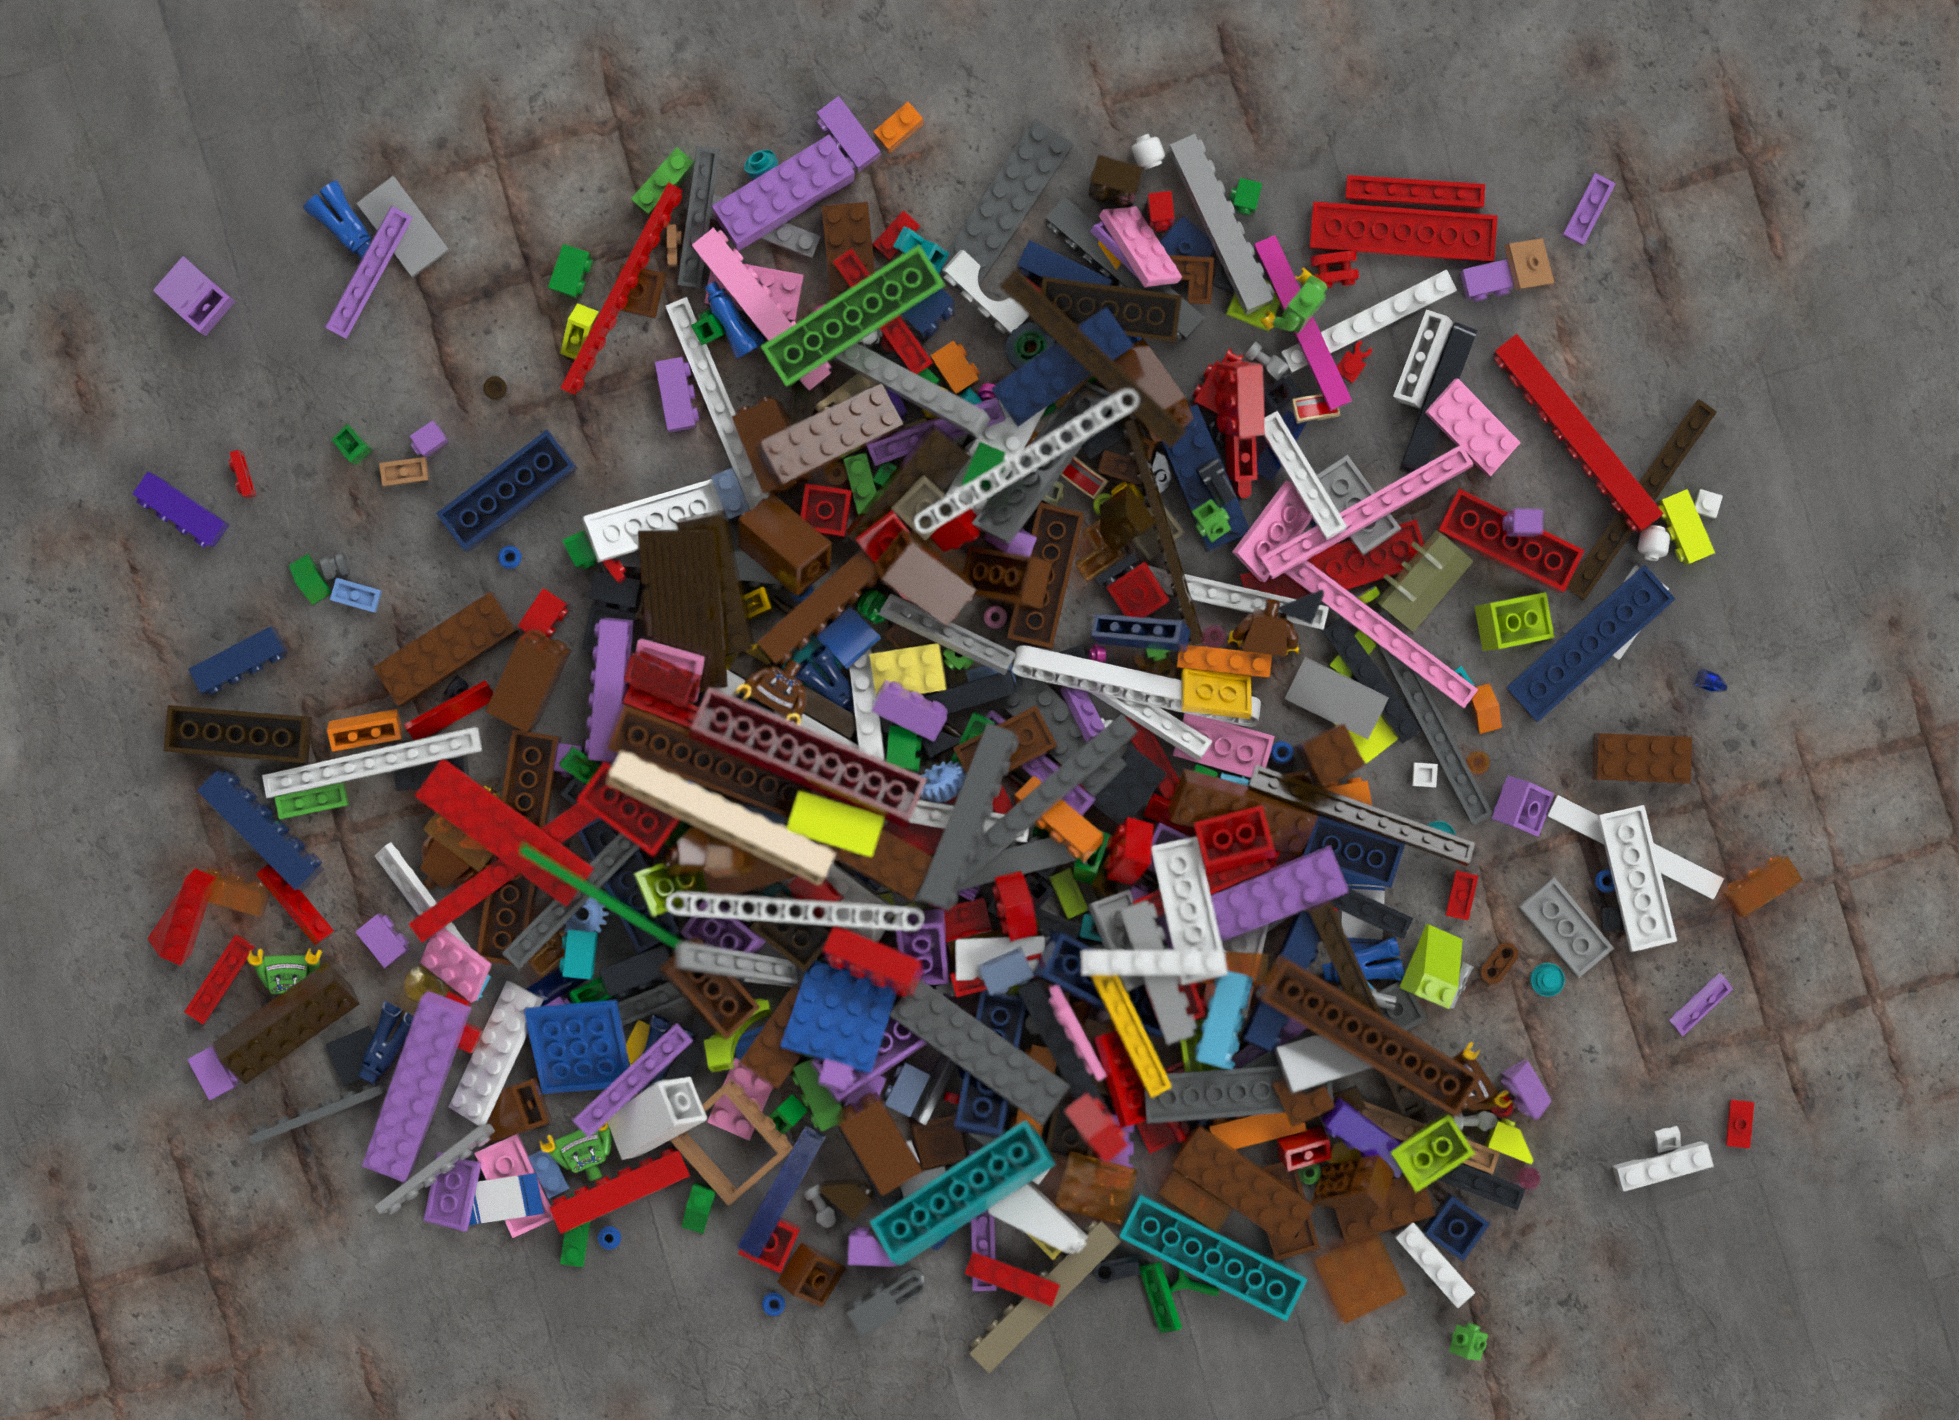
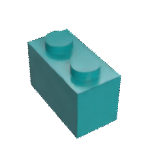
M568 930V934H564L562 948L566 949L565 958L560 960V972H563V977L593 980L598 933Z

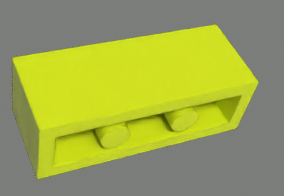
M1688 489L1658 501V507L1664 513L1660 518L1662 520L1665 519L1668 528H1666V532L1670 535V540H1674L1677 546L1675 552L1680 562L1687 565L1715 553Z

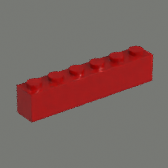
M673 1147L660 1152L661 1157L652 1160L651 1157L638 1162L640 1166L631 1170L629 1166L617 1171L618 1176L612 1179L606 1176L595 1181L596 1186L590 1189L586 1185L575 1190V1195L566 1199V1196L563 1195L552 1200L553 1205L549 1209L560 1234L689 1177V1172L678 1149L674 1151Z

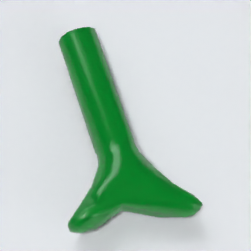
M1178 1267V1278L1170 1286L1171 1293L1176 1290L1190 1289L1210 1296H1218L1219 1288L1189 1280L1183 1269Z

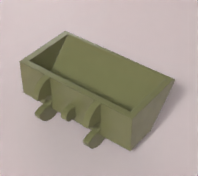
M1437 530L1422 547L1415 542L1411 544L1418 552L1408 564L1405 561L1401 564L1404 566V569L1395 579H1392L1388 574L1384 576L1391 584L1376 600L1377 603L1413 632L1473 563L1471 558Z

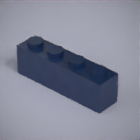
M1031 240L1028 241L1017 264L1020 274L1030 279L1034 276L1041 280V284L1043 276L1110 286L1112 284V280Z
M1095 614L1091 637L1102 645L1181 652L1187 651L1190 629L1183 621Z
M270 626L194 665L188 670L200 693L212 696L222 690L221 686L227 683L233 685L243 680L242 676L246 673L255 674L263 669L262 665L268 662L274 664L284 658L283 654L287 653L288 650L276 627Z

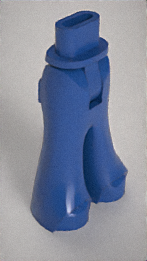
M337 180L322 188L320 194L338 213L342 222L334 216L319 195L311 197L304 204L303 209L325 225L353 254L356 253L362 260L372 238L348 204Z
M716 281L704 287L710 296L707 299L710 303L711 311L724 327L736 360L766 342L762 334L754 331L744 321L732 298L727 293H724L726 291L725 288L720 289Z
M1396 936L1387 938L1370 948L1354 952L1366 980H1403L1404 970L1400 958L1365 966V964L1375 960L1399 957L1400 953ZM1333 964L1322 965L1325 982L1336 981V983H1339L1340 979Z

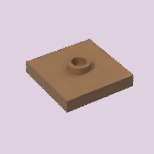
M1543 238L1504 245L1515 290L1546 286L1554 283Z

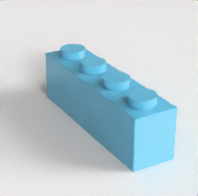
M1227 971L1228 975L1215 978V994L1209 1000V1016L1203 1022L1202 1032L1204 1034L1202 1041H1199L1195 1054L1198 1055L1196 1059L1198 1061L1227 1069H1234L1236 1062L1231 1061L1232 1055L1239 1049L1240 1042H1238V1037L1236 1036L1237 1032H1240L1244 1025V1014H1241L1242 1009L1245 1010L1248 1006L1253 978Z

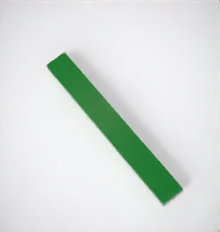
M523 841L519 846L521 855L676 950V944L682 942L681 938Z

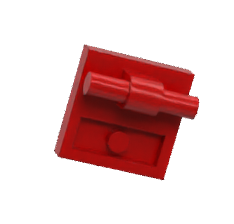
M984 898L951 906L950 911L944 909L947 942L992 930Z
M1145 1120L1136 1123L1149 1154L1175 1142L1180 1143L1186 1140L1191 1132L1186 1120L1147 1123Z

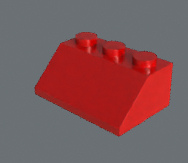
M1263 806L1194 823L1207 874L1275 857L1274 846Z

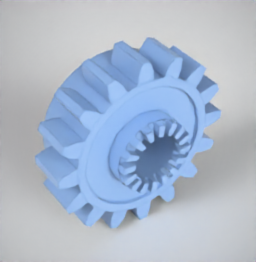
M950 761L948 764L942 762L940 766L933 765L931 770L926 769L925 775H919L927 779L920 797L923 800L927 799L929 802L934 803L945 802L960 793L965 781L966 774L963 767L960 766L959 762L954 764L953 761Z
M590 897L582 906L588 910L589 917L586 920H581L578 917L577 911L565 923L567 926L564 930L565 933L568 930L594 932L596 930L600 933L603 931L600 925L608 923L604 920V916L609 915V912L604 911V905Z

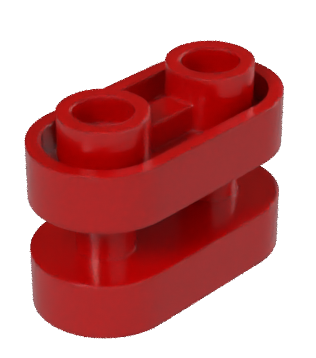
M1356 251L1336 252L1310 257L1311 267H1319V274L1313 276L1325 282L1327 289L1332 288L1333 284L1342 283V286L1355 285V280L1360 279L1359 270L1351 269V263L1357 261ZM1341 264V271L1328 272V266Z

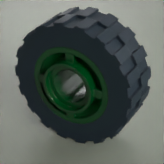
M1028 322L1013 329L1011 335L1007 338L1005 353L1013 368L1018 370L1057 341L1039 323ZM1037 346L1035 352L1027 353L1029 347Z

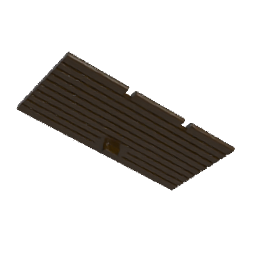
M716 529L637 530L642 584H649V590H642L646 637H653L655 643L705 656L700 687H728Z

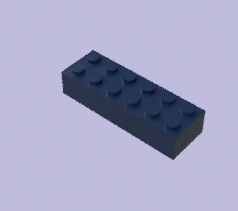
M1108 307L1078 327L1112 360L1134 346ZM1057 341L991 389L1018 427L1093 374Z
M1198 405L1190 407L1194 420L1184 427L1187 432L1172 448L1163 440L1160 441L1195 525L1197 521L1192 511L1210 499L1216 504L1208 487L1204 486L1199 478L1196 468L1215 457L1218 458L1223 467ZM1226 474L1225 477H1226L1227 481L1229 482V484H1230V486H1231V483H1230V481H1229V479H1228V476H1227V474ZM1237 498L1221 506L1230 518L1227 522L1231 530L1213 542L1206 535L1202 537L1199 534L1206 553L1243 538L1248 532L1249 526Z
M547 429L436 514L462 549L470 552L578 470V467Z
M216 771L197 792L295 890L305 889L324 870L321 866L323 862L314 853L310 855L304 849L306 847L305 843L298 837L293 838L288 833L289 827L281 820L277 822L272 817L273 811L265 804L261 806L255 800L257 795L248 787L245 789L239 783L241 779L234 772Z
M600 817L578 832L592 861L621 833ZM640 847L604 883L608 894L676 935L682 929L675 915L667 912L652 917L636 881L635 873L650 868ZM620 916L638 953L662 942Z
M1305 911L1295 913L1274 963L1279 955L1307 970L1309 963H1314L1319 953L1316 947L1322 940L1309 913ZM1258 997L1240 1040L1261 1050L1271 1051L1273 1048H1277L1281 1040V1035H1279L1280 1029L1283 1026L1286 1027L1290 1016Z
M1052 933L1033 975L1053 986L1058 984L1061 990L1109 1014L1090 974H1082V950L1093 949L1063 933ZM1146 984L1126 991L1146 1034L1161 1037L1162 1031L1146 992Z
M988 990L981 991L976 1020L1018 1049L1026 1005L1020 996L1005 993L990 995ZM965 1072L955 1131L999 1138L1002 1135L1008 1101L971 1074Z

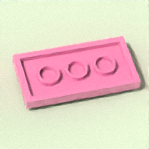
M1137 206L1104 209L1100 213V219L1144 287L1174 284L1180 281L1182 276L1177 270L1176 265L1166 253L1165 248L1161 245Z
M743 264L746 268L750 266L758 275V278L755 280L760 286L765 284L773 294L770 297L775 304L780 303L787 311L785 317L788 320L796 321L804 275ZM710 271L708 285L716 281L720 289L725 288L713 272ZM727 290L724 291V293H727L732 298L738 311H743ZM707 292L704 303L705 305H710L707 299L710 296Z
M1454 379L1425 412L1457 446H1463L1470 459L1486 476H1492L1520 444L1519 440L1459 379Z
M1291 481L1284 482L1233 550L1238 559L1261 582H1265L1270 576L1260 560L1261 557L1300 536L1312 519L1310 512Z
M1184 713L1182 722L1212 740V743L1200 761H1197L1177 747L1174 749L1173 756L1250 778L1255 765L1266 768L1275 736L1223 721Z
M1058 984L1049 988L1053 996L1049 1000L1060 1023L1063 1024L1070 1041L1073 1042L1079 1057L1082 1058L1089 1075L1094 1073L1098 1081L1105 1078L1106 1075L1096 1053Z
M519 1134L512 1135L474 1153L478 1162H482L481 1169L486 1180L535 1173ZM539 1179L538 1184L544 1214L505 1220L512 1238L554 1219L549 1209L551 1205Z

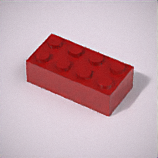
M604 762L580 794L577 801L651 855H656L681 819L606 784L613 766L608 762Z
M834 925L823 949L831 967L841 970L842 967L848 969L851 975L859 979L867 977L872 980V984L880 988L888 986L893 989V993L901 997H906V995L913 996L924 972L921 961Z

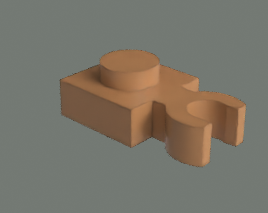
M667 225V263L669 267H678V245H682V231H678L676 225Z

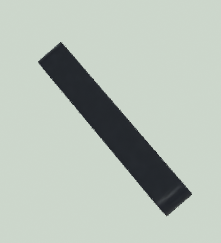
M1458 322L1454 323L1400 465V471L1410 474L1428 464L1441 429L1425 412L1454 379H1460L1477 333L1476 329Z
M1007 670L1005 675L999 672L925 695L924 698L931 702L941 703L947 709V714L1011 695L1016 693L1017 689L1011 670ZM880 716L882 734L889 732L890 726L903 727Z

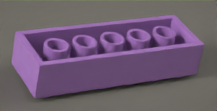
M829 134L712 205V214L734 248L740 251L853 182L854 171Z
M603 618L600 619L599 624L596 623L595 637L599 639L597 647H594L593 661L597 662L596 669L592 670L591 684H595L594 692L590 693L589 707H593L592 715L588 717L587 730H591L589 740H586L585 753L589 754L588 759L616 762L619 756L618 753L604 747L621 704L623 705L622 702L628 691L634 620Z
M890 1017L871 1075L852 1069L851 1073L855 1074L852 1087H847L845 1093L827 1087L826 1089L837 1104L927 1043ZM815 1059L812 1061L811 1066L820 1078L825 1061Z

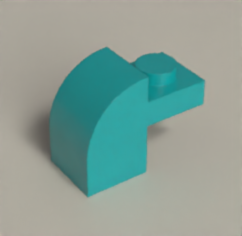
M903 227L893 247L904 255L920 245L939 274L949 253L936 243L923 239L910 228Z

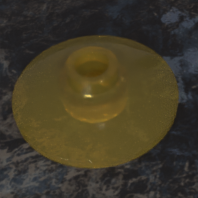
M422 964L411 969L404 980V989L407 996L416 1003H420L421 998L427 991L446 997L447 992L451 989L448 984Z

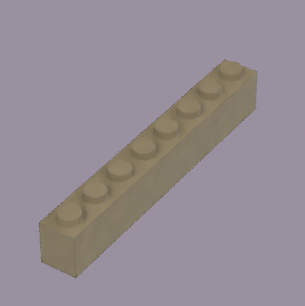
M1101 1218L1097 1222L1093 1220L1084 1229L1086 1231L1085 1234L1088 1236L1085 1240L1087 1244L1079 1253L1071 1254L1066 1252L1064 1255L1061 1253L1052 1261L1053 1266L1048 1271L1044 1269L1038 1275L1061 1284L1053 1307L1019 1295L1021 1299L1015 1305L1011 1302L1003 1310L1004 1316L999 1321L994 1319L986 1327L988 1332L982 1338L978 1335L970 1343L971 1349L969 1354L988 1373L1121 1242L1120 1237Z

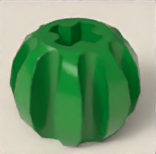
M867 590L858 599L857 611L871 623L878 624L883 622L886 618L880 616V611L888 598L877 590Z

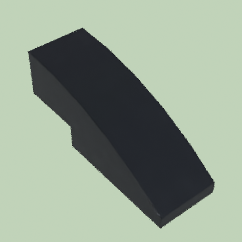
M1290 375L1281 378L1266 390H1263L1264 418L1302 394Z

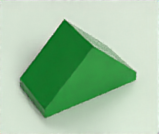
M349 424L331 439L347 460L356 466L373 450Z
M306 554L289 565L296 585L312 605L332 594L330 587L310 554Z
M602 977L569 993L574 1004L605 1001L615 996L608 995Z

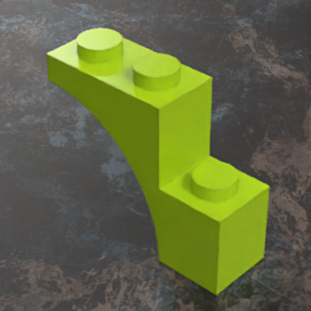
M754 999L760 1008L727 1040L719 1037L717 1034L710 1036L708 1040H704L707 1063L711 1073L734 1068L735 1049L742 1034L754 1022L772 1015L771 1005L768 1000Z

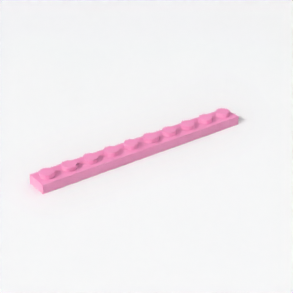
M1460 445L1340 512L1339 514L1345 522L1347 530L1326 541L1319 527L1316 526L1262 556L1260 560L1271 578L1274 579L1473 467L1474 463L1463 446Z
M1307 560L1284 573L1311 594L1323 589L1325 595L1322 602L1460 707L1465 708L1478 691L1477 688Z

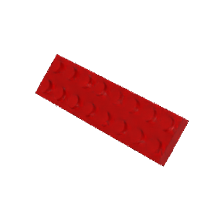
M1313 201L1309 249L1356 251L1358 253L1493 263L1495 260L1498 215Z
M1417 519L1399 524L1401 530L1363 556L1352 541L1349 540L1333 545L1309 558L1307 561L1348 590L1383 579L1386 574L1392 576L1400 573L1404 569V566L1401 564L1404 561L1408 564L1418 552L1411 544L1415 542L1422 547L1424 541ZM1251 572L1239 575L1244 588L1296 600L1311 594L1284 573L1274 579L1269 576L1265 582L1259 581Z
M441 759L415 795L423 803L566 907L579 890L521 855L519 852L521 843L523 841L585 880L588 879L595 869L446 759Z

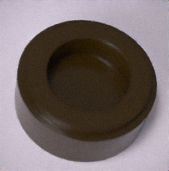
M492 376L485 381L483 390L490 399L500 400L507 393V384L502 378Z

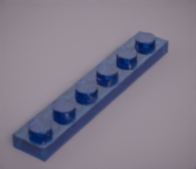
M805 1126L738 1244V1249L756 1259L759 1258L826 1136Z

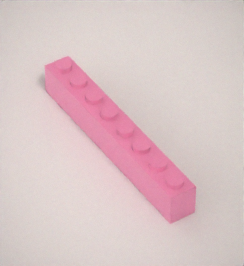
M712 228L692 244V248L768 342L797 324L794 320L790 323L785 317L787 311L780 303L775 304L770 297L773 294L765 284L760 286L755 280L758 278L755 271L750 266L746 268L741 261L744 258L736 248L733 250L729 248L726 244L729 240L721 230L717 232ZM826 362L800 379L809 392L831 375L829 371L831 368L830 364Z

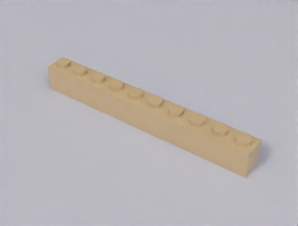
M621 751L609 773L606 784L819 886L835 856V853L831 852L828 847L812 843L803 835L789 832L786 827L775 825L761 815H754L738 804L733 805L717 794H710L699 785L689 784L676 774H668L660 770L655 764H647L639 760L634 754Z

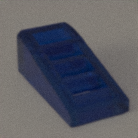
M1705 669L1699 670L1694 683L1696 687L1714 693L1725 692L1728 687L1722 676Z

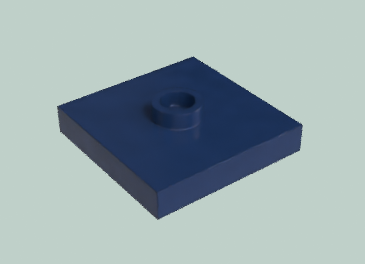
M1182 216L1160 241L1168 255L1209 257L1214 251L1210 239L1185 216Z

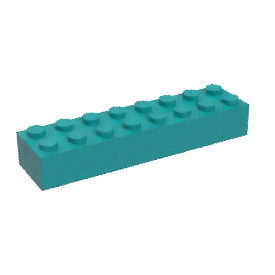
M1025 1120L877 1216L870 1223L891 1262L901 1266L1055 1166L1056 1163L1034 1125Z
M1138 1192L1118 1233L1120 1238L1285 1321L1288 1320L1308 1280L1305 1275Z

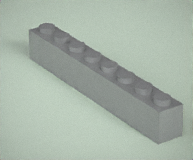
M1193 134L1170 144L1168 149L1169 155L1219 261L1222 263L1245 316L1271 305L1272 297L1274 296L1273 289L1263 279L1264 271L1259 262L1256 263L1253 255L1255 253L1251 243H1246L1243 236L1245 234L1241 222H1237L1233 215L1235 210L1231 201H1227L1224 196L1225 188L1221 180L1217 181L1214 175L1216 170L1213 162L1207 160L1204 154L1206 148L1201 139L1198 140L1196 135Z
M858 343L831 359L877 385L882 383L883 387L888 391L978 439L990 421L989 416L982 409Z

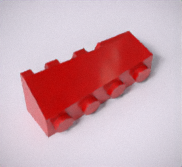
M194 868L184 879L181 889L147 938L159 957L181 966L191 956L216 880L215 876Z

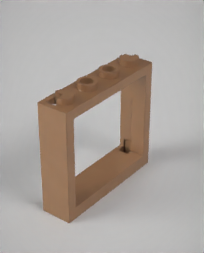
M732 1078L702 1104L704 1112L726 1094L774 1148L777 1154L739 1188H736L687 1132L670 1140L728 1206L793 1149L786 1140L788 1137L781 1134L775 1128L776 1125L773 1120L766 1117L760 1111L758 1103L750 1099L744 1093L742 1085L739 1087Z

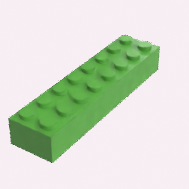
M918 245L761 347L784 384L789 387L946 285L922 247Z

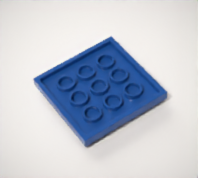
M814 961L805 972L781 1048L822 1061L828 1059L851 1066L853 1070L871 1075L897 994L893 993V989L888 986L880 988L872 984V980L867 977L859 979L851 975L848 970H838L830 965Z
M617 1000L529 1007L525 1009L524 1014L542 1094L607 1089L631 1066Z

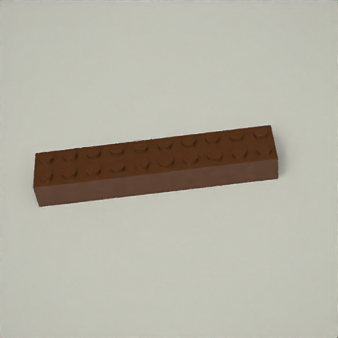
M622 704L604 747L618 754L621 751L634 754L639 760L647 764L657 765L660 770L676 774L689 781L787 818L791 817L798 792L802 791L810 794L814 790L688 737L690 730ZM818 792V793L822 794L823 796L829 798L830 800H832V801H834V802L837 801V799H835V798H833V797H830V796L825 795V794H823V793H821V792Z
M512 729L501 800L542 829L549 821L556 777L554 769L558 745L561 743L562 737L534 732L526 733L521 730ZM493 853L491 864L500 859ZM521 873L485 898L476 953L488 962L514 966L502 953L532 923L538 886Z
M1279 955L1255 994L1261 1000L1456 1117L1481 1079V1076L1282 955Z

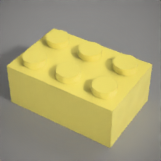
M939 643L869 654L876 695L884 680L898 682L904 689L910 692L916 691L920 694L947 689L941 644Z

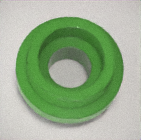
M1316 1163L1298 1168L1299 1178L1305 1184L1316 1183L1321 1175L1319 1165ZM1309 1168L1314 1171L1311 1177L1305 1175V1171Z

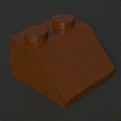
M693 825L664 855L663 864L664 868H667V876H695L707 865L706 831Z
M801 1242L777 1283L791 1295L823 1308L846 1267L818 1249Z

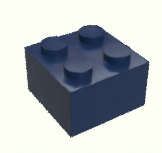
M940 289L904 312L902 318L922 340L926 336L931 338L938 331V324L942 320L946 322L955 313L953 311L955 309V302L950 295L943 289Z
M1448 1193L1434 1212L1435 1215L1431 1216L1422 1231L1464 1261L1488 1228L1490 1222Z

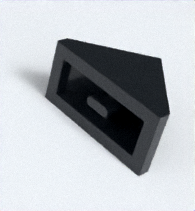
M1321 589L1280 606V612L1313 624L1325 593Z
M939 732L935 741L917 734V737H922L921 745L928 760L954 749L961 740L943 732Z
M1036 872L1024 874L1031 900L1040 908L1055 890Z

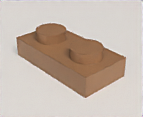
M426 457L379 463L383 487L430 481Z

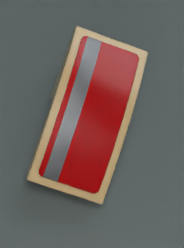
M1322 394L1296 398L1291 401L1296 423L1315 419L1319 421L1340 416L1339 408L1332 411L1329 410Z
M1077 456L1073 457L1061 474L1066 480L1094 500L1097 499L1109 482Z

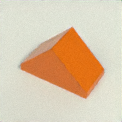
M1490 684L1475 687L1478 691L1470 700L1479 734L1502 728L1499 703Z

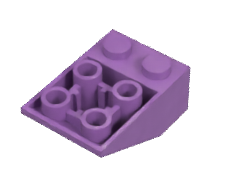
M184 256L153 290L184 320L205 336L236 302Z
M1523 1059L1501 1072L1504 1079L1500 1081L1505 1090L1514 1095L1515 1099L1512 1101L1517 1110L1527 1117L1530 1116L1535 1120L1538 1119L1552 1100L1530 1063Z

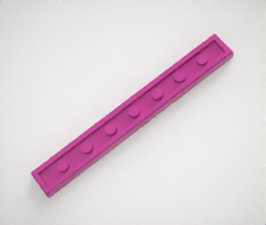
M1276 235L1255 243L1254 248L1281 307L1285 311L1288 304L1300 291V287ZM1312 317L1299 334L1295 331L1293 332L1329 410L1332 411L1350 403L1352 399L1316 321Z

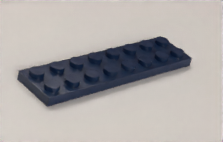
M1646 565L1641 566L1513 680L1506 689L1534 721L1538 722L1669 606L1675 598Z

